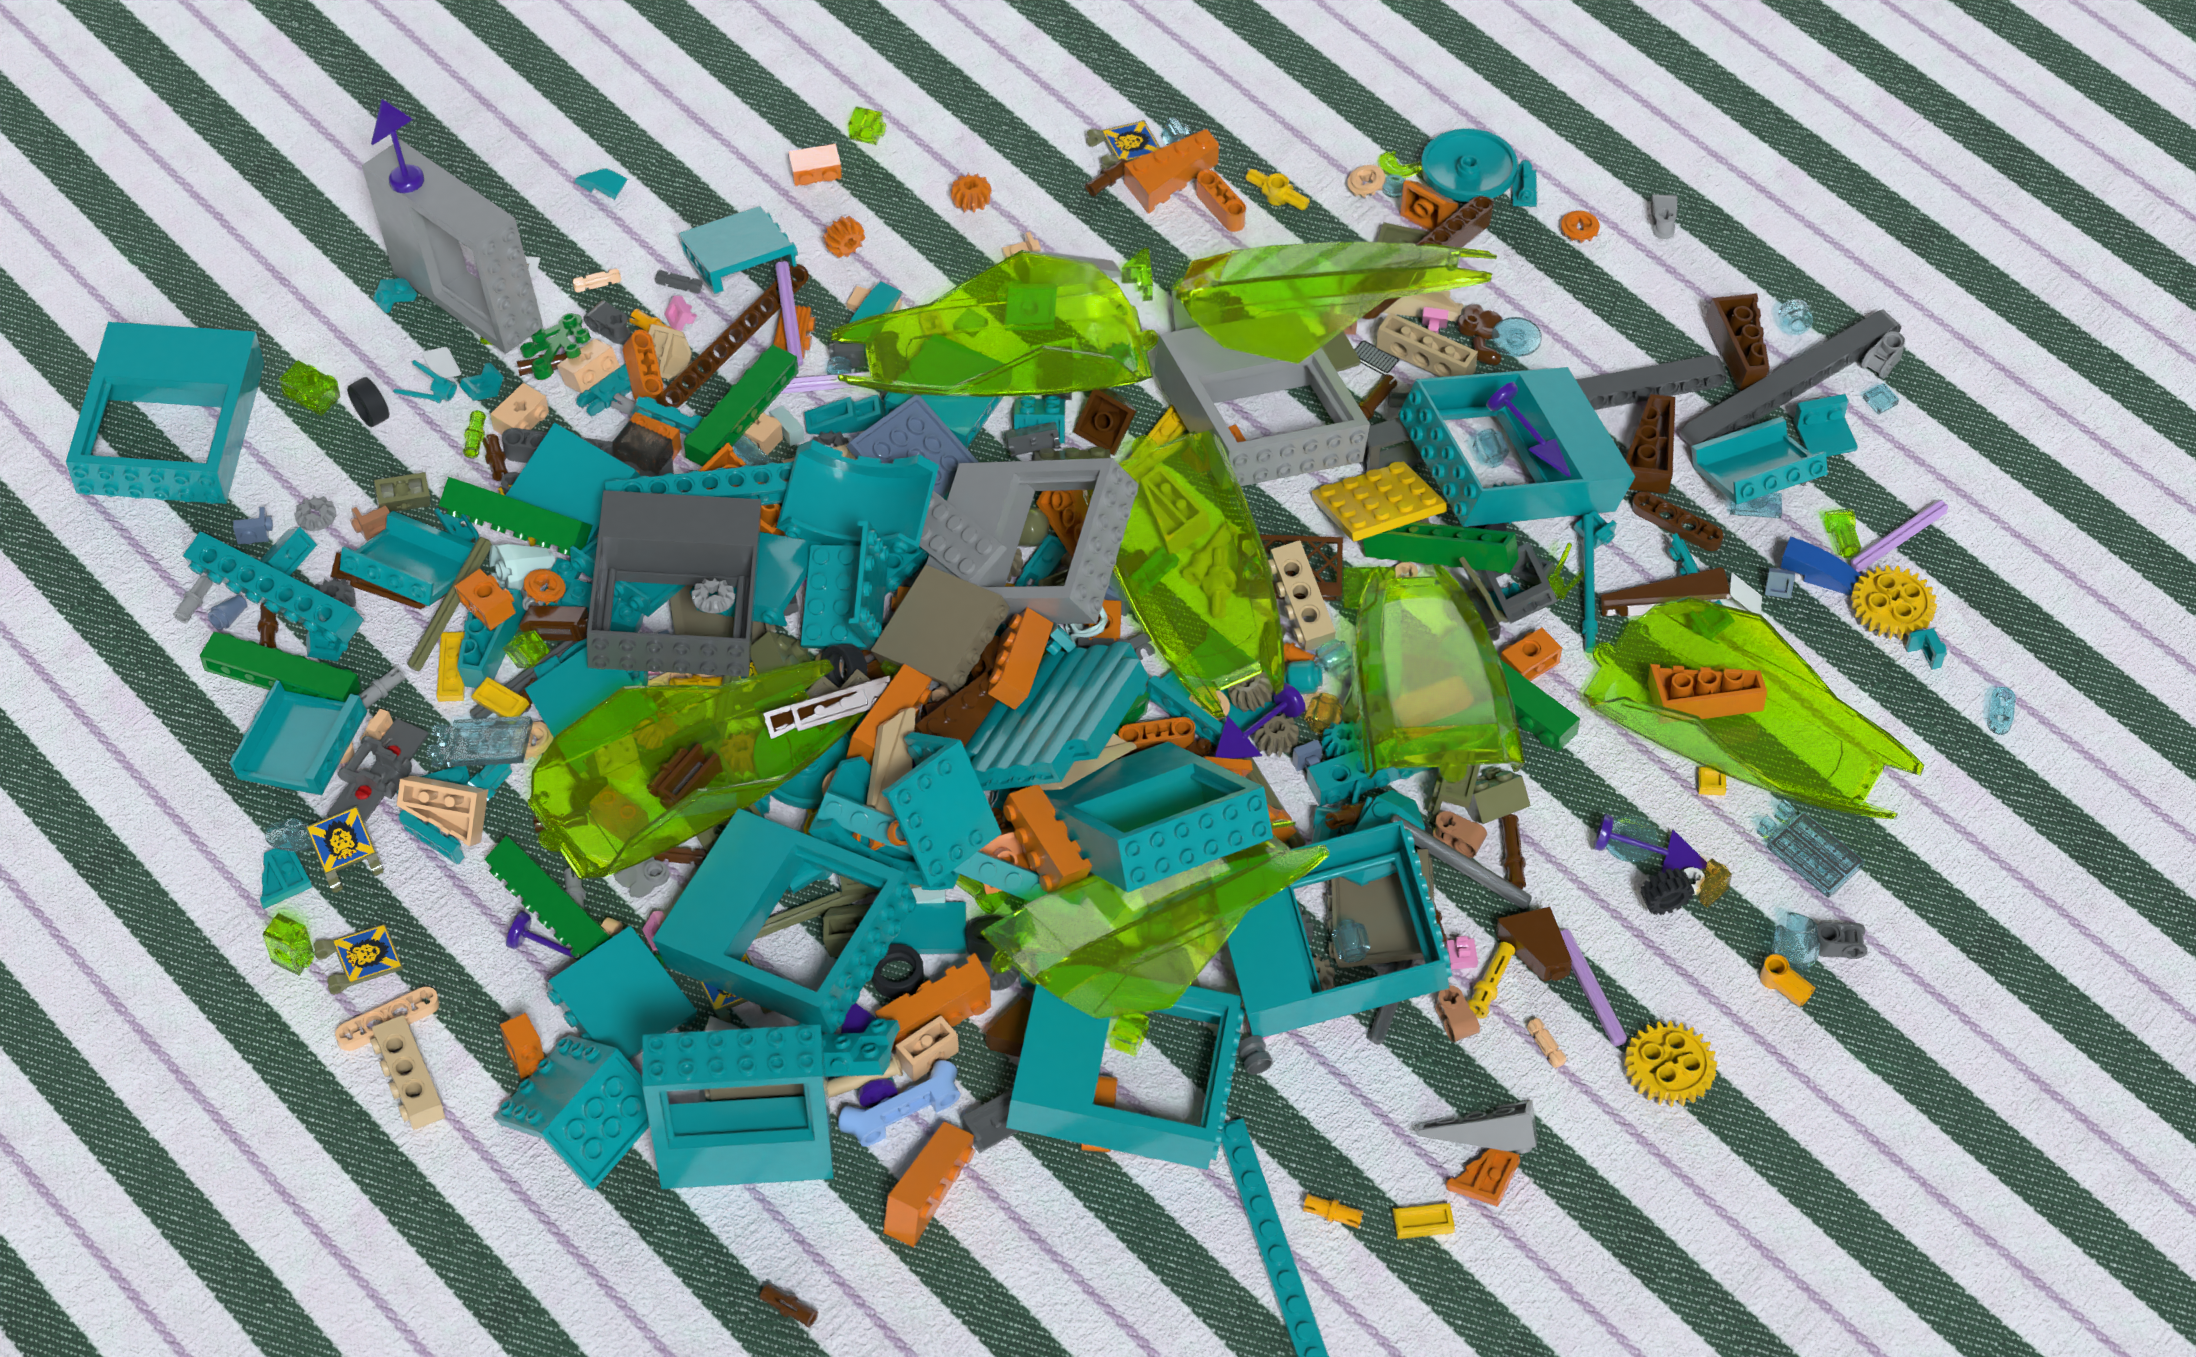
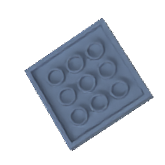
M918 393L851 440L846 446L856 459H858V456L880 458L882 463H893L894 459L920 454L939 465L933 491L942 498L951 490L959 463H979Z

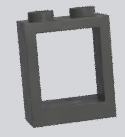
M1399 417L1369 427L1363 462H1360L1365 474L1369 470L1381 469L1394 462L1404 461L1408 466L1424 462L1412 439L1410 443L1380 451V448L1411 439Z
M1529 542L1517 546L1519 559L1512 570L1532 562L1542 583L1506 600L1496 579L1505 573L1485 570L1510 624L1558 602Z

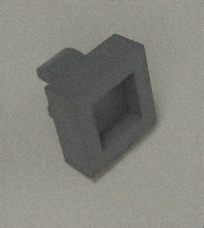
M1151 629L1129 640L1140 661L1143 660L1141 649H1145L1149 656L1155 654L1154 647L1148 643L1155 639Z

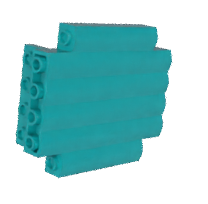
M1115 642L1110 646L1094 645L1088 649L1073 648L1069 653L1059 651L1054 656L1048 652L1040 661L1028 697L1015 710L997 700L964 747L983 791L1062 782L1075 761L1097 759L1137 696L1144 695L1147 690L1145 684L1149 676L1131 643Z

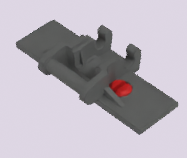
M396 719L380 741L364 736L359 749L345 768H341L337 773L340 779L349 784L333 804L327 816L331 817L357 806L365 824L384 796L392 799L399 790L400 779L409 776L412 770L410 760L426 740L429 732ZM372 751L377 760L370 771L363 769L356 773L355 771L368 753Z

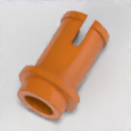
M1286 642L1280 654L1285 662L1288 660L1291 662L1314 661L1316 655L1296 647L1294 642L1291 644Z

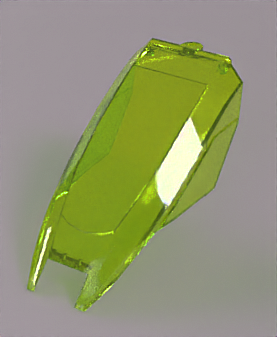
M1340 241L1271 245L1231 250V252L1193 260L1189 263L1185 274L1171 286V290L1173 292L1177 290L1175 297L1181 300L1189 316L1224 348L1299 364L1385 299L1445 291L1491 282L1492 273L1459 268L1458 263L1460 257L1496 259L1497 255L1490 253L1488 250L1426 243L1415 245L1414 243Z
M1021 250L1005 258L996 265L959 284L929 304L870 316L831 330V340L865 344L870 377L838 374L839 381L874 390L918 396L923 394L976 397L1030 396L1106 389L1142 382L1153 377L1147 352L1157 345L1159 335L1153 329L1142 332L1135 305L1129 303L1119 285L1093 262Z
M1214 429L1199 433L1193 431L1159 446L1149 436L1137 437L1132 443L1131 448L1134 457L1118 463L1139 486L1131 509V515L1125 528L1123 541L1118 551L1116 564L1113 568L1132 611L1145 634H1149L1177 678L1215 718L1225 717L1216 691L1226 689L1264 671L1267 673L1275 694H1279L1284 689L1285 662L1280 615L1272 584L1274 578L1248 503L1220 438L1216 436ZM1094 489L1083 490V497L1088 508Z
M1433 564L1436 577H1400L1386 580L1380 566H1377L1370 570L1363 585L1357 610L1355 641L1352 644L1351 678L1354 738L1367 779H1372L1378 770L1395 767V769L1439 767L1440 775L1445 781L1457 783L1464 779L1467 773V765L1510 763L1513 772H1518L1525 764L1513 701L1493 641L1469 597L1449 572L1440 565Z
M1686 597L1656 605L1639 619L1631 620L1614 646L1601 642L1593 648L1594 661L1600 668L1583 692L1592 708L1654 743L1736 780L1804 802L1808 805L1858 816L1894 820L1898 816L1897 812L1865 802L1883 772L1884 767L1889 766L1919 776L1923 772L1924 764L1890 733L1837 698L1815 670L1761 614ZM1650 664H1658L1660 668L1673 669V665L1684 666L1685 670H1700V667H1709L1711 670L1716 668L1719 672H1724L1725 669L1759 670L1767 689L1764 711L1701 719L1697 715L1653 704L1647 685Z
M828 659L780 667L720 686H623L558 733L532 770L531 797L528 799V806L545 829L539 833L538 842L549 851L560 852L578 879L607 877L686 842L734 816L738 808L744 810L765 797L821 757L850 730L866 711L840 718L831 725L827 722L800 731L794 728L770 739L761 713L809 699L810 697L804 690L834 669ZM699 743L703 747L705 758L709 759L714 753L718 754L723 772L718 773L705 788L694 790L668 810L664 809L660 804V797L653 796L649 793L650 789L646 788L660 772V766L663 763H667L679 748H684L690 752Z
M1283 819L1270 821L1272 829L1294 826L1296 824V821ZM1273 835L1272 839L1128 893L1093 874L1023 905L980 933L998 950L991 960V969L995 973L1003 974L1014 965L1031 983L1041 985L1062 1001L1095 1019L1170 1009L1222 947L1250 909L1299 880L1318 866L1330 853L1325 845L1291 851L1286 844Z

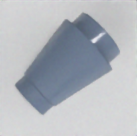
M237 595L213 606L211 612L208 613V619L216 629H227L247 608V603L242 596Z

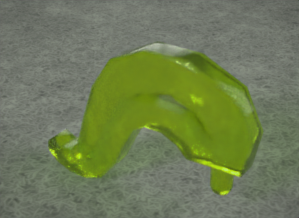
M1386 151L1380 155L1378 160V166L1390 178L1404 179L1422 172L1421 161L1406 165L1398 163L1395 157L1396 151L1391 153Z

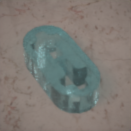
M2007 687L1994 689L1989 701L1987 725L1990 731L1998 735L2008 733L2014 720L2016 697L2014 692ZM2000 698H2004L2005 706L2000 705ZM1999 715H2000V716H2003V718H2002L2003 724L1998 723V722H1999V721H1998V716H1999Z

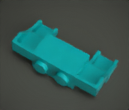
M558 558L551 571L563 579L566 587L563 598L558 600L557 604L550 602L547 606L586 607L589 613L593 584L578 580L582 572L576 571L571 565V561ZM614 596L610 631L638 633L642 627L644 614L640 611H635L624 600Z
M874 1020L864 1033L825 1034L822 1031L826 1077L884 1075L890 1066L892 1046L900 1030L898 1020ZM799 1023L797 1026H805L806 1024Z

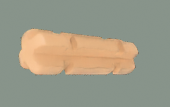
M615 268L608 270L609 273L602 271L586 275L584 279L582 277L574 278V290L582 292L586 291L585 288L591 290L607 286L609 282L611 284L621 282L620 272Z
M1539 1018L1531 1020L1528 1023L1527 1029L1532 1036H1536L1534 1040L1545 1056L1550 1057L1548 1060L1554 1068L1564 1065L1567 1058L1561 1049L1558 1050L1559 1045L1548 1029H1544L1545 1025Z

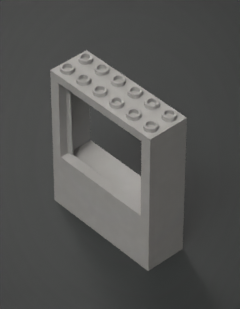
M400 139L399 143L405 164L416 165L423 171L424 183L418 190L410 193H398L390 187L389 175L392 170L399 166L393 144L362 165L393 273L399 278H405L414 289L506 354L543 327L516 220L513 216ZM459 241L472 250L480 280L467 271Z
M1297 309L1159 334L1154 373L1223 490L1363 462L1370 423ZM1311 385L1335 424L1237 443L1214 403Z
M1113 458L959 463L947 502L1007 548L977 583V586L1002 595L1010 607L1007 617L1000 624H1009L1016 613L1020 615L1026 607L1057 624L1097 623L1139 486ZM1094 489L1065 585L1005 587L1035 491ZM929 554L926 565L957 577Z

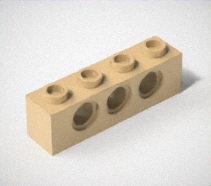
M1389 313L1378 328L1376 348L1440 377L1473 375L1476 370L1478 351L1393 313Z
M1301 541L1271 549L1270 559L1267 560L1268 568L1271 575L1275 574L1277 577V592L1280 598H1285L1287 603L1285 605V612L1288 620H1293L1296 628L1293 631L1297 643H1302L1306 651L1334 642L1336 631ZM1292 570L1295 571L1297 575L1291 577L1286 575L1285 572ZM1297 593H1302L1306 596V598L1297 599L1294 597V595ZM1305 616H1311L1315 619V621L1306 622L1302 618Z
M404 1015L373 1026L372 1030L375 1038L370 1039L375 1055L380 1053L383 1060L379 1061L384 1076H390L393 1081L389 1084V1088L394 1100L398 1098L401 1100L402 1105L398 1106L403 1122L409 1121L412 1129L416 1130L444 1119L445 1114L441 1101ZM400 1049L399 1052L392 1053L394 1050ZM404 1072H410L409 1074L401 1075ZM414 1094H420V1095L417 1096V1097H414V1098L411 1097V1096L414 1095Z

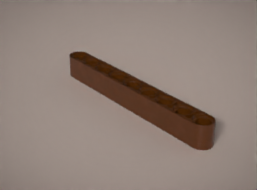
M1486 196L1473 198L1362 287L1359 291L1357 305L1358 316L1368 320L1378 317L1485 230L1491 222L1494 205L1492 199Z
M797 264L796 267H789L790 276L793 275L797 279L796 282L791 277L793 295L809 278L808 270L801 264ZM777 279L655 398L657 404L665 407L679 408L781 308L780 296L776 292V290L779 291ZM760 305H763L766 308L767 312L762 310ZM745 320L749 321L751 327L745 323ZM729 335L733 336L736 342H733ZM713 350L719 353L720 358L714 354ZM698 366L703 368L704 373L699 371ZM682 381L687 383L689 389L683 386ZM666 397L672 400L673 405L667 402Z

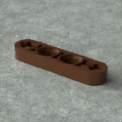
M1639 492L1634 496L1632 511L1637 516L1673 534L1677 533L1679 537L1704 550L1716 551L1721 547L1724 535L1719 527L1649 492ZM1668 512L1672 514L1673 518L1664 519L1659 514ZM1690 523L1695 526V529L1688 531L1682 525Z

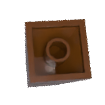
M1094 387L1073 433L1098 447L1110 449V454L1116 455L1137 410L1126 398L1110 389Z

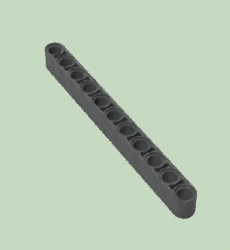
M1881 309L1690 421L1684 426L1680 436L1690 446L1739 431L1863 358L1886 333L1891 331L1899 333L1902 326L1884 309Z

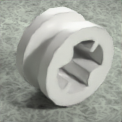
M1686 868L1684 871L1688 878L1695 879L1694 882L1696 883L1692 884L1695 891L1693 895H1697L1703 889L1705 876L1697 868Z

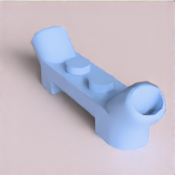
M937 1061L933 1065L928 1081L917 1086H910L903 1093L893 1098H885L877 1106L869 1110L849 1105L842 1108L838 1120L841 1132L856 1135L861 1146L866 1147L886 1138L885 1127L929 1105L933 1107L936 1113L950 1107L958 1101L961 1095L954 1084L958 1073L957 1068L949 1061Z

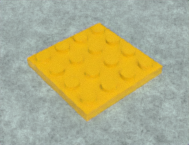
M1404 461L1391 463L1389 466L1381 469L1369 470L1366 474L1347 477L1341 482L1332 485L1326 484L1321 486L1320 489L1311 491L1313 501L1353 542L1447 511L1446 502Z

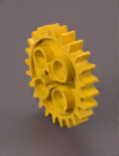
M1886 565L1885 570L1882 571L1877 566L1874 573L1867 570L1865 577L1860 576L1858 583H1855L1851 596V601H1853L1851 609L1856 610L1855 618L1862 617L1861 625H1870L1869 632L1877 629L1879 637L1885 632L1888 634L1889 639L1892 638L1893 634H1897L1898 638L1902 640L1904 633L1909 637V634L1916 630L1928 629L1930 621H1933L1937 608L1935 603L1936 595H1932L1933 587H1926V579L1919 581V573L1913 576L1909 575V568L1904 572H1900L1898 565L1894 571Z
M1659 1021L1655 1030L1650 1025L1646 1026L1645 1033L1639 1030L1636 1038H1631L1630 1047H1627L1625 1054L1627 1056L1624 1062V1066L1627 1067L1626 1076H1633L1630 1083L1631 1086L1639 1084L1638 1094L1647 1091L1648 1101L1655 1096L1658 1097V1105H1661L1665 1099L1668 1100L1670 1107H1673L1674 1100H1678L1681 1106H1684L1686 1098L1694 1103L1697 1095L1704 1097L1706 1089H1711L1717 1067V1061H1714L1716 1052L1709 1051L1711 1043H1702L1704 1034L1701 1033L1694 1036V1027L1685 1031L1683 1030V1023H1680L1678 1028H1674L1672 1021L1668 1022L1667 1027H1663ZM1671 1046H1677L1680 1049H1674ZM1647 1057H1654L1656 1060H1650ZM1686 1067L1693 1068L1695 1071H1689ZM1662 1078L1669 1079L1671 1082H1665Z

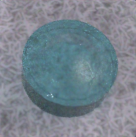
M1395 174L1386 176V183L1382 187L1383 193L1391 198L1401 197L1405 179Z
M833 357L827 362L828 375L851 373L852 363L845 357Z

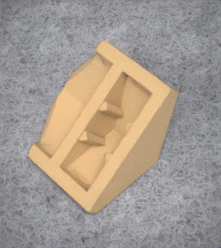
M651 324L649 334L653 339L661 377L672 380L690 364L692 357L691 349L684 332Z

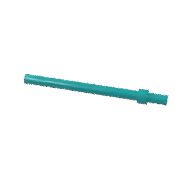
M1586 514L1583 516L1585 620L1582 622V633L1585 635V651L1593 653L1596 651L1595 635L1598 634V622L1595 620L1594 516Z

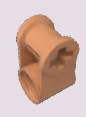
M1443 811L1436 817V827L1433 830V836L1469 858L1475 857L1487 836L1486 829L1479 823L1469 821L1450 811Z
M1449 985V989L1439 991L1435 1010L1444 1025L1449 1039L1454 1043L1479 1033L1478 1019L1470 1009L1462 991L1452 985Z

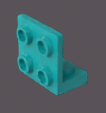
M1846 394L1797 404L1793 423L1805 449L1812 455L1825 451L1826 456L1829 457L1857 451L1858 445L1845 419L1849 402Z
M1027 395L1015 400L1014 429L1055 422L1060 444H1065V399H1060L1058 396L1035 399L1034 396Z

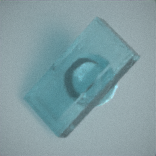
M1771 493L1738 505L1730 500V515L1781 519L1782 493Z

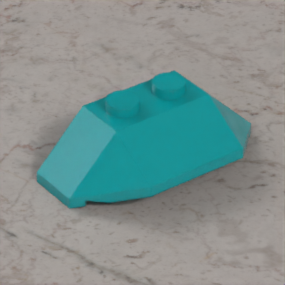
M1390 790L1375 798L1353 833L1388 824L1391 817L1395 814L1424 831L1425 825L1416 801L1394 790ZM1394 862L1342 877L1362 887L1369 884L1370 881L1381 879L1398 872Z

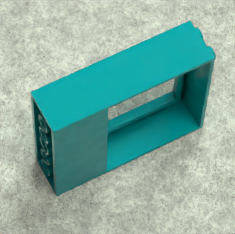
M108 322L66 459V465L76 494L227 504L264 367V360L256 332ZM108 400L221 408L207 462L195 463L93 456L92 452Z
M1568 367L1416 379L1398 414L1463 527L1586 515L1593 510L1597 513L1616 512L1635 479L1634 473ZM1509 382H1514L1517 385L1518 393L1511 402L1546 442L1556 439L1571 474L1570 477L1529 451V448L1539 445V443L1507 406L1498 411H1491L1486 406L1487 401L1496 391ZM1497 416L1536 483L1483 488L1444 420Z
M1169 741L1110 762L1063 789L1043 790L1055 808V819L1063 820L1067 826L1068 839L1070 842L1076 840L1081 848V852H1078L1082 860L1088 858L1092 864L1090 872L1127 893L1273 838L1264 786Z
M738 808L652 941L667 968L803 1024L821 1025L823 1032L834 1034L837 1028L844 1023L846 1014L852 1004L858 1001L860 991L865 983L871 980L875 967L880 959L886 956L890 943L901 932L902 924L907 916L914 911L917 901L904 872ZM804 862L880 891L817 992L741 961Z
M1402 820L1209 871L1253 1036L1258 1035L1264 1038L1449 989L1448 978L1453 976L1446 947L1444 948L1441 928L1435 918L1434 905L1428 895L1427 882L1421 872L1422 867L1418 853L1415 852L1411 830H1405ZM1395 862L1425 964L1322 991L1294 889Z
M1043 955L1012 1092L1006 1128L1208 1170L1210 1160L1216 1161L1222 1139V1127L1227 1112V1100L1230 1094L1231 1078L1236 1062V1051L1241 1035L1240 1029L1245 1013V1008L1240 1007L1242 996ZM1114 1003L1219 1025L1200 1127L1093 1104Z
M821 1025L642 1035L643 1092L661 1189L834 1179L832 1125ZM801 1083L804 1084L805 1096L682 1104H669L667 1091Z

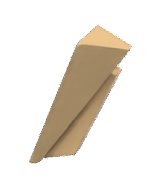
M1373 270L1371 279L1347 271L1340 308L1357 310L1359 291L1382 271ZM1420 281L1383 313L1423 318L1424 307L1449 310L1448 321L1457 322L1464 305L1454 302L1450 298V291L1445 286Z
M911 707L900 710L896 716L878 726L866 805L894 817L895 814L887 797L883 796L882 791L912 770L913 758L908 753V745L904 739L908 734L914 732L916 709Z
M1113 733L1097 759L1075 761L1062 782L1041 784L1039 786L1042 790L1063 789L1134 750L1137 746L1132 742L1124 741Z

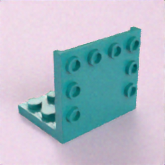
M858 521V527L862 531L861 546H810L801 646L803 648L827 649L832 645L847 643L854 644L860 650H872L882 633L889 549L869 521Z
M911 732L904 739L908 745V753L914 759L916 767L883 790L882 794L884 797H887L923 876V885L931 887L1002 833L961 740Z
M567 1035V1037L562 1038L556 1044V1049L547 1058L539 1062L537 1070L528 1079L520 1083L518 1091L501 1104L499 1112L493 1118L501 1126L543 1139L585 1187L594 1190L650 1127L643 1092V1077L617 1048Z

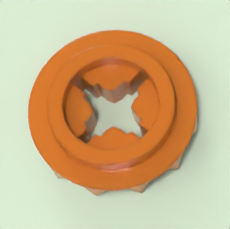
M1572 211L1563 217L1561 229L1564 232V236H1569L1571 241L1578 239L1582 243L1584 240L1592 241L1594 236H1598L1600 223L1589 212ZM1578 223L1582 226V231L1577 227Z
M545 569L530 572L525 577L523 590L527 592V598H534L536 603L542 601L546 606L550 602L557 604L558 600L563 598L566 588L563 579L558 574ZM548 583V589H546L545 591H541L540 588H542L543 585L545 586V584Z

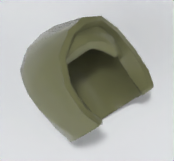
M1030 507L1018 547H1037L1048 536L1050 528L1049 519L1040 508Z

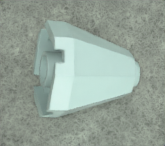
M500 543L490 546L489 563L490 567L495 566L496 573H492V576L498 582L499 587L517 589L521 592L525 577L530 572L538 569L551 571L555 564V558L553 553L549 552L547 548Z

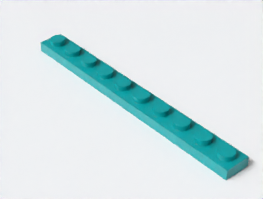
M826 791L817 818L822 820L835 819L842 828L913 855L908 844L895 846L888 839V828L892 822L897 820L896 817L834 792ZM898 826L895 830V835L898 840L903 841L905 836L900 826ZM981 850L953 870L1073 919L1084 891L1079 889L1051 900L1048 892L1042 889L1037 872Z
M1244 1119L1223 1123L1220 1144L1295 1356L1329 1357Z

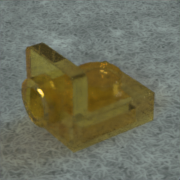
M1713 858L1707 862L1705 871L1707 878L1700 886L1699 902L1707 908L1729 889L1732 873L1729 872L1728 868Z

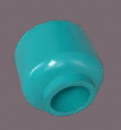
M1312 660L1290 662L1287 671L1283 672V679L1286 683L1292 685L1301 695L1314 694L1323 684L1321 667L1317 666Z

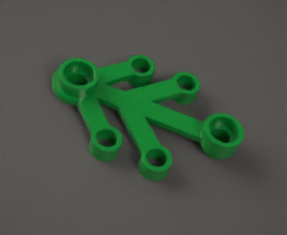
M574 313L565 314L557 325L546 330L541 328L531 335L533 342L524 343L520 347L524 358H531L547 349L543 357L535 359L532 363L531 369L537 380H544L553 375L554 371L551 361L561 346L565 350L567 358L573 359L580 356L581 350L578 343H586L591 338L588 329L582 328L583 320L580 315ZM574 334L577 343H572L567 336Z

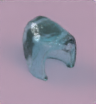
M1788 912L1786 928L1782 925L1776 926L1771 954L1785 957L1789 965L1798 970L1806 971L1816 963L1819 957L1820 945L1816 922L1807 916Z

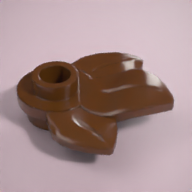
M1471 304L1464 309L1463 315L1459 317L1458 328L1466 336H1475L1477 334L1489 340L1498 339L1499 334L1494 328L1499 326L1503 319L1495 311H1484L1481 305Z

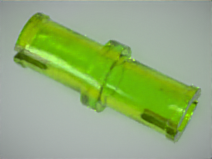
M482 411L471 412L469 426L465 429L464 436L466 441L463 454L468 458L478 457L480 444L485 437L483 428L486 415Z

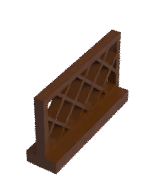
M1239 534L1237 598L1285 600L1284 597L1280 598L1277 592L1276 583L1278 581H1274L1267 574L1269 568L1263 570L1254 560L1264 551L1270 556L1268 547L1274 542H1282L1283 545H1287V542L1300 540L1301 543H1308L1313 549L1307 556L1308 560L1317 553L1326 562L1317 572L1312 569L1314 577L1319 581L1317 585L1323 600L1341 601L1343 537ZM1244 541H1255L1262 549L1251 557L1244 550ZM1261 541H1266L1268 543L1264 545ZM1313 543H1321V544L1316 547ZM1326 543L1337 544V554L1330 560L1320 551ZM1244 556L1248 559V561L1245 564ZM1336 559H1337V567L1332 563V562L1335 561ZM1251 563L1261 573L1255 580H1243V570ZM1330 566L1337 573L1336 583L1325 582L1319 574ZM1291 570V571H1287V572H1285V573H1286L1288 576L1293 577V576H1294L1293 574L1295 573V571H1292V570ZM1297 593L1294 595V597L1297 599L1306 598V596L1302 593Z

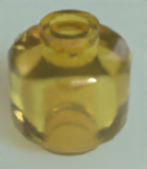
M1319 693V696L1311 698L1305 720L1311 726L1312 731L1323 734L1325 729H1329L1331 722L1339 724L1343 707L1336 696L1329 693Z

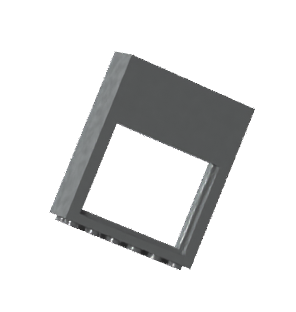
M603 491L587 628L588 668L749 677L760 545L761 499ZM716 577L717 581L726 580L728 586L737 588L733 638L610 631L615 581L695 585L701 584L704 578L712 581Z

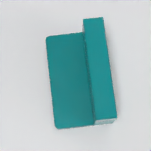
M301 527L286 531L260 561L290 576L317 544Z

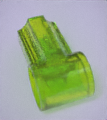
M1853 509L1826 511L1824 515L1825 528L1828 534L1832 533L1838 555L1843 556V558H1852L1860 553L1861 545L1855 530L1856 518Z
M962 874L959 875L956 885L975 898L978 906L988 914H993L1011 896L1010 893L1005 891L986 895L981 882Z

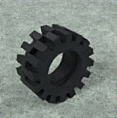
M1674 868L1673 871L1666 869V873L1658 872V876H1651L1649 878L1650 881H1645L1643 883L1644 886H1641V895L1649 912H1653L1654 915L1658 913L1664 915L1666 911L1672 913L1675 908L1677 910L1681 909V905H1687L1689 903L1688 900H1692L1693 894H1695L1686 872L1683 869L1679 870V868Z

